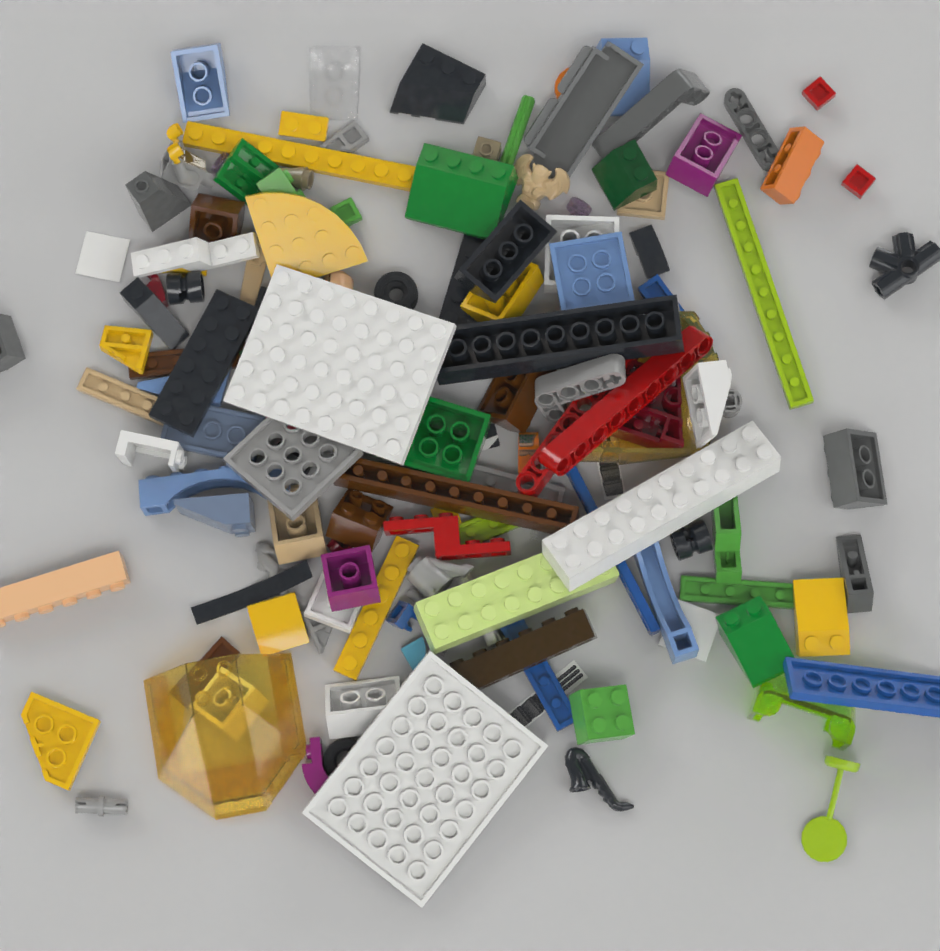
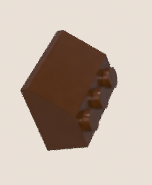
M557 370L493 378L477 411L490 414L492 423L508 431L524 434L538 409L535 404V380L542 375Z

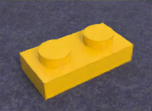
M282 111L278 135L325 142L327 140L330 119Z

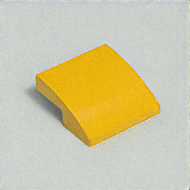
M295 591L247 606L262 657L310 643Z

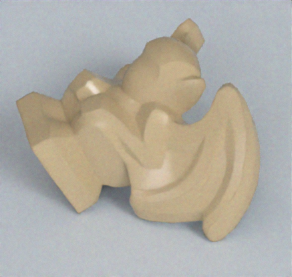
M524 154L518 158L514 165L518 175L517 186L522 185V193L517 196L515 202L518 203L519 200H522L532 210H538L541 205L540 201L544 197L553 200L563 192L565 194L568 193L570 178L566 171L562 168H556L555 177L548 179L552 171L533 163L532 171L530 163L534 157L531 154Z

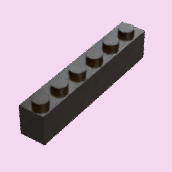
M578 607L564 612L565 617L556 620L555 617L541 622L542 627L534 631L532 627L519 632V637L510 641L509 638H505L495 643L496 648L489 651L486 648L480 649L472 653L473 658L466 661L461 658L451 662L449 665L478 690H482L597 639V635L586 610H579Z

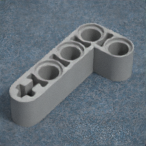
M609 354L538 377L535 380V404L548 422L556 424L566 411L568 402L623 385L626 381L625 358L619 354Z

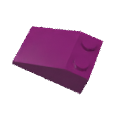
M700 113L673 156L665 175L708 197L742 135Z

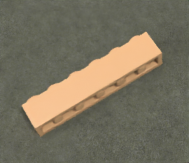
M119 551L112 552L1 587L0 628L6 626L5 622L15 620V622L27 620L30 618V614L52 612L54 610L53 607L62 604L63 607L72 606L78 603V599L84 597L94 599L101 596V592L107 590L115 592L124 589L125 585L131 582L123 555Z

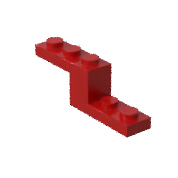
M450 512L440 513L438 517L431 518L426 514L415 515L414 519L404 520V517L395 516L390 517L389 521H383L386 536L434 532L435 556L439 560L511 555L510 541H505V538L490 539L489 543H480V540L465 541V544L461 545L458 515L453 516V513Z

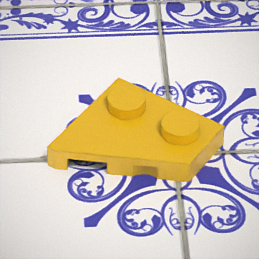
M105 325L99 346L101 351L135 372L143 374L153 339V332L148 329Z

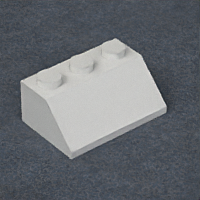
M393 676L325 685V712L329 739L362 736L401 687L400 677Z

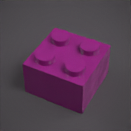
M370 545L321 554L326 589L332 612L381 602Z

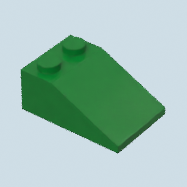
M760 595L715 617L719 634L753 688L784 674L783 662L785 657L795 658L772 613Z

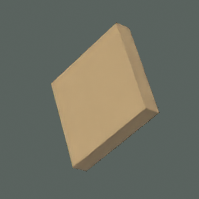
M653 170L658 179L657 190L617 209V215L665 220L669 177L665 175L666 172Z

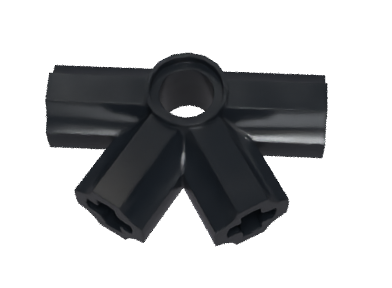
M903 232L892 236L894 253L877 247L869 267L883 272L881 276L872 281V286L879 297L885 300L903 286L914 283L920 274L939 262L940 248L935 242L930 240L916 250L913 234ZM910 267L913 269V272L905 273L902 271V268Z

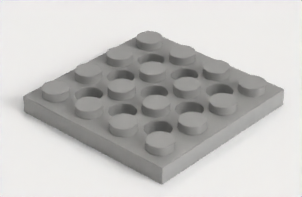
M267 417L223 458V461L283 514L294 521L363 455V451L298 428L294 430L288 429L287 424ZM308 436L317 437V440L312 444L304 442ZM272 439H282V443L280 445H270ZM326 450H333L335 452L331 458L322 457V453ZM292 452L300 454L296 460L290 461L287 459V456ZM258 454L265 456L264 460L260 463L252 462L253 457ZM308 467L317 468V471L312 475L304 474L305 469ZM274 469L282 470L278 477L269 476V473ZM292 483L299 485L295 492H288L286 490L288 485Z

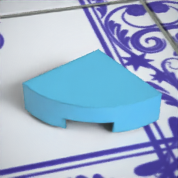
M423 637L401 648L412 670L416 668L425 656L426 646Z

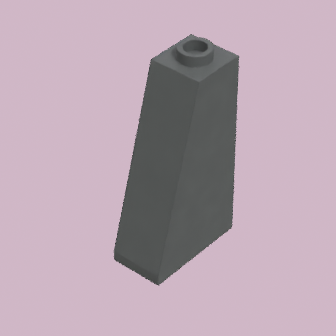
M144 171L125 184L138 213L152 232L191 206L190 201L178 185L147 171Z

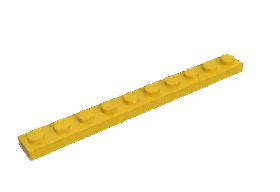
M187 121L182 140L184 147L229 155L239 140L243 138L279 166L289 168L308 167L314 173L409 192L411 190L416 166Z

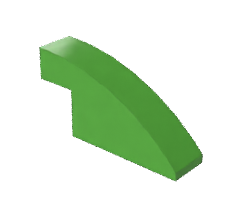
M737 495L711 510L716 584L741 583V523Z

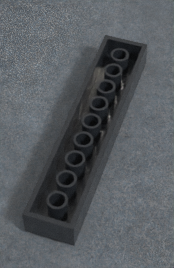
M677 294L456 325V330L439 371L437 381L439 385L564 369L609 354H619L625 360L685 352Z

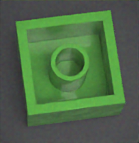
M626 684L581 689L569 695L577 745L622 740L635 735Z

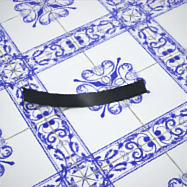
M307 559L259 583L191 607L196 624L198 625L241 610L248 605L266 600L312 578Z

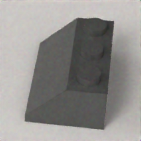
M846 428L824 435V452L827 460V474L830 480L833 507L839 509H858L887 505L877 433Z

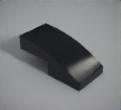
M652 224L629 232L636 255L639 257L646 279L670 271Z

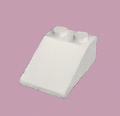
M726 360L697 363L682 377L696 448H702L718 433L732 380L731 369L727 367Z

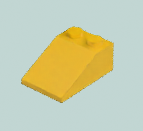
M843 577L793 580L796 655L799 657L850 655L849 623Z

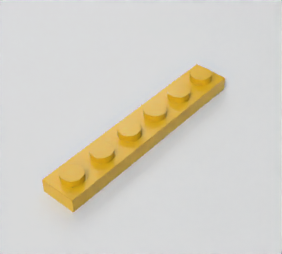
M396 535L377 576L381 602L362 607L333 669L335 672L354 681L358 680L408 573L407 568L415 558L419 545Z

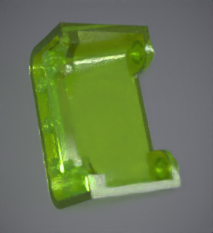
M778 676L757 686L747 719L759 722L763 716L775 715L783 704L825 718L826 722L823 731L831 736L832 748L844 751L852 744L856 728V707L792 700L789 697L786 678L783 676Z

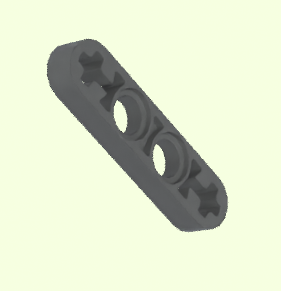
M732 88L725 94L724 106L759 166L764 171L769 172L772 164L771 162H765L766 154L764 150L767 148V154L770 158H776L779 150L745 93L739 88ZM731 96L735 99L740 98L738 103L741 108L740 111H738V106L735 102L730 103ZM742 115H749L753 118V123L743 125L740 122V117ZM757 134L762 135L765 142L762 145H755L751 138Z

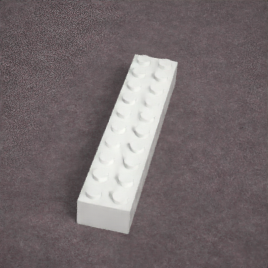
M752 420L542 540V554L568 591L571 592L776 474L780 470L781 456Z

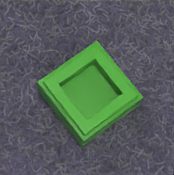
M351 197L330 207V210L348 226L362 220V216Z

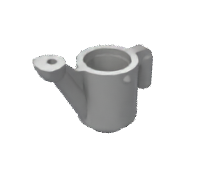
M419 556L407 568V571L410 573L407 580L425 598L446 591L451 585L453 577L463 576L465 578L475 567L470 564L457 565L430 556H426L423 559ZM414 588L407 593V596L414 603L425 599Z

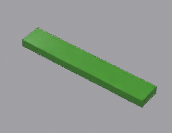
M685 575L680 577L679 600L685 602L739 606L760 595L768 608L794 610L793 583L741 580V583L716 584L715 578Z

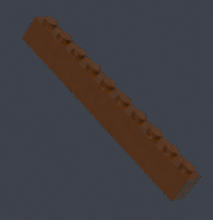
M359 458L334 482V486L553 534L579 519L578 506Z

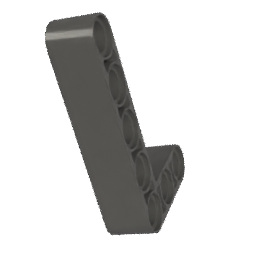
M677 69L596 138L592 146L603 159L612 150L634 139L637 142L681 103L695 106L705 100L710 92L695 73Z

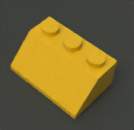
M531 262L496 303L469 292L460 305L461 309L477 322L522 316L544 282L539 266Z

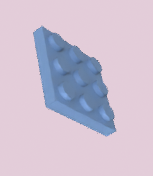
M622 231L549 243L560 310L635 300Z

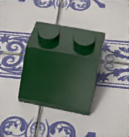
M635 139L612 150L592 168V173L614 211L657 190L658 179Z

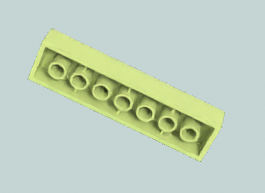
M540 553L415 602L413 610L431 652L437 654L615 583L620 574L616 566L569 592L546 558Z

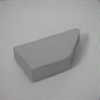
M354 120L319 146L352 154L369 142V137Z
M303 610L301 614L318 653L321 654L325 649L333 627L304 617L305 610Z

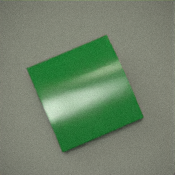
M242 138L230 152L213 181L247 205L245 196L262 193L256 182L279 166Z

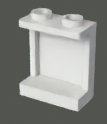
M124 430L120 431L115 455L123 465L133 467L135 455L140 453L168 459V466L173 473L186 469L188 456H185L186 453L179 442Z

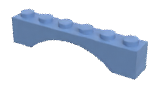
M227 465L215 470L197 469L193 473L174 472L170 476L159 477L152 475L138 480L140 508L145 516L170 513L175 508L173 499L189 498L202 491L215 488L231 487L245 489L265 498ZM274 469L269 473V476L278 477L282 470ZM290 485L286 488L288 492H291Z
M658 541L633 556L671 662L676 664L697 657L699 647L674 592Z

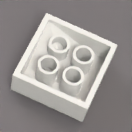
M546 215V222L558 232L545 246L544 293L558 294L549 243L619 232V217Z

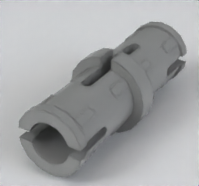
M99 796V798L76 797L75 800L77 803L75 804L76 814L94 813L98 814V816H104V814L127 815L128 799H105V796Z

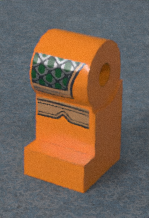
M519 432L518 475L539 447L538 432H525L524 434Z

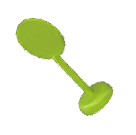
M826 755L825 764L829 767L837 768L827 816L811 819L805 825L801 836L804 851L812 859L819 862L836 860L843 854L847 846L845 828L838 820L833 818L844 770L856 773L861 765L860 763Z

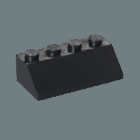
M519 200L462 265L454 278L471 293L496 303L558 231L522 200Z

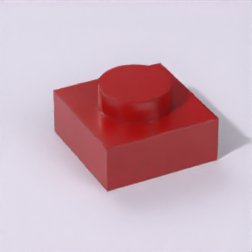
M820 76L802 91V95L818 111L836 96V92Z
M856 164L842 181L841 185L861 199L875 182L876 178Z

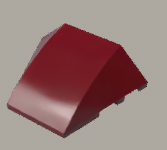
M633 360L626 369V378L644 363ZM681 376L611 436L655 451L684 448Z

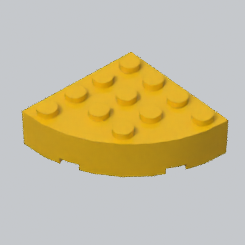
M262 192L245 196L271 278L277 264L314 277H321L368 262L360 242L349 226L333 211L319 202L301 195L284 192Z

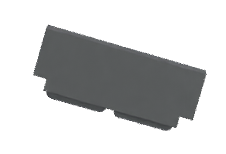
M607 41L601 51L594 46H584L558 84V91L561 93L559 98H550L524 137L527 148L534 152V158L530 165L533 166V163H535L536 165L546 167L549 171H552L549 176L551 179L555 177V169L562 168L570 178L644 64Z

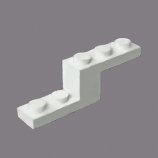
M254 232L210 243L194 237L131 253L133 275L136 278L178 268H184L191 272L205 271L260 257L257 234Z

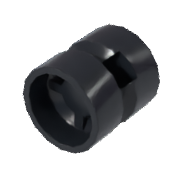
M202 271L187 272L186 276H183L181 273L167 274L166 285L170 305L184 304L185 300H188L190 303L205 301Z
M703 520L690 523L688 528L682 527L669 535L679 561L692 557L694 552L702 554L713 550L712 541Z

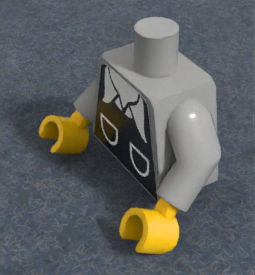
M178 123L171 125L166 134L172 142L161 160V178L192 191H196L200 184L211 189L215 183L213 181L215 175L206 171V161L203 158L186 150L183 142L179 141L177 137L183 135L180 125Z

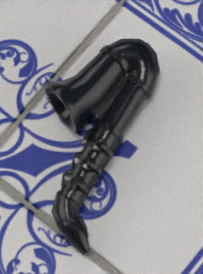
M573 747L567 750L565 766L571 778L570 792H582L591 789L588 784V780H590L592 787L598 789V794L603 797V801L614 811L622 812L634 808L633 804L619 802L602 775L598 773L593 765L590 756L583 749Z

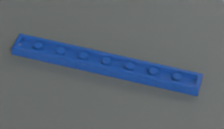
M574 466L566 475L586 514H589L598 507L577 467ZM624 560L616 565L620 574L619 577L649 635L653 636L659 633L660 627Z

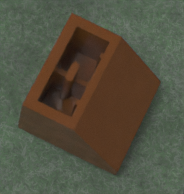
M348 489L331 514L325 536L353 548L370 545L372 553L383 534V521L389 520L394 507L382 500L366 496L360 491Z

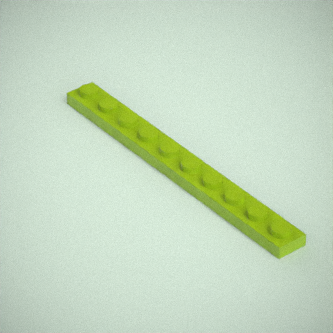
M738 178L715 184L714 190L789 410L812 404L814 399Z

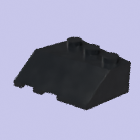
M422 43L399 83L390 113L410 114L412 117L420 118V116L435 118L438 121L464 124L486 86V74Z

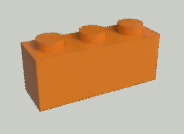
M805 126L790 128L760 190L780 205L794 204L800 197L801 189L809 178L815 161L821 154L824 141Z

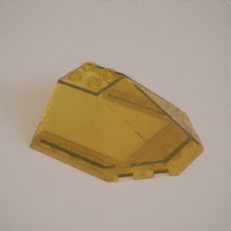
M292 654L228 655L185 663L143 680L158 779L215 820L267 811L276 795L282 790L295 768L306 755V739Z

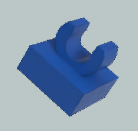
M399 600L386 621L394 627L411 632L413 629L408 626L407 622L410 618L417 620L413 610L414 607L409 603Z

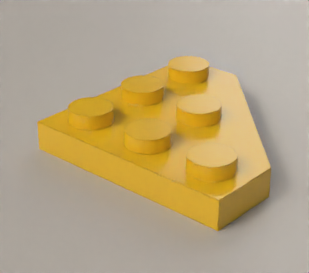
M31 692L21 717L29 733L30 741L39 760L44 779L49 783L70 791L101 721Z

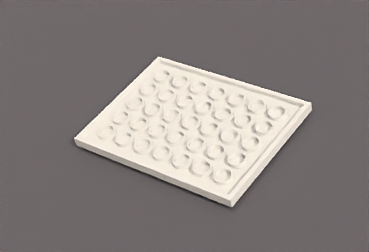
M277 264L223 401L374 456L404 465L457 326L454 323Z
M428 651L302 810V814L422 908L543 754L548 745L434 653Z

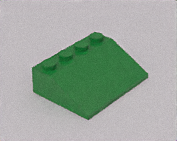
M424 143L416 163L405 218L486 239L504 219L518 181L515 166Z
M430 396L403 466L429 474L470 482L492 422L491 415Z

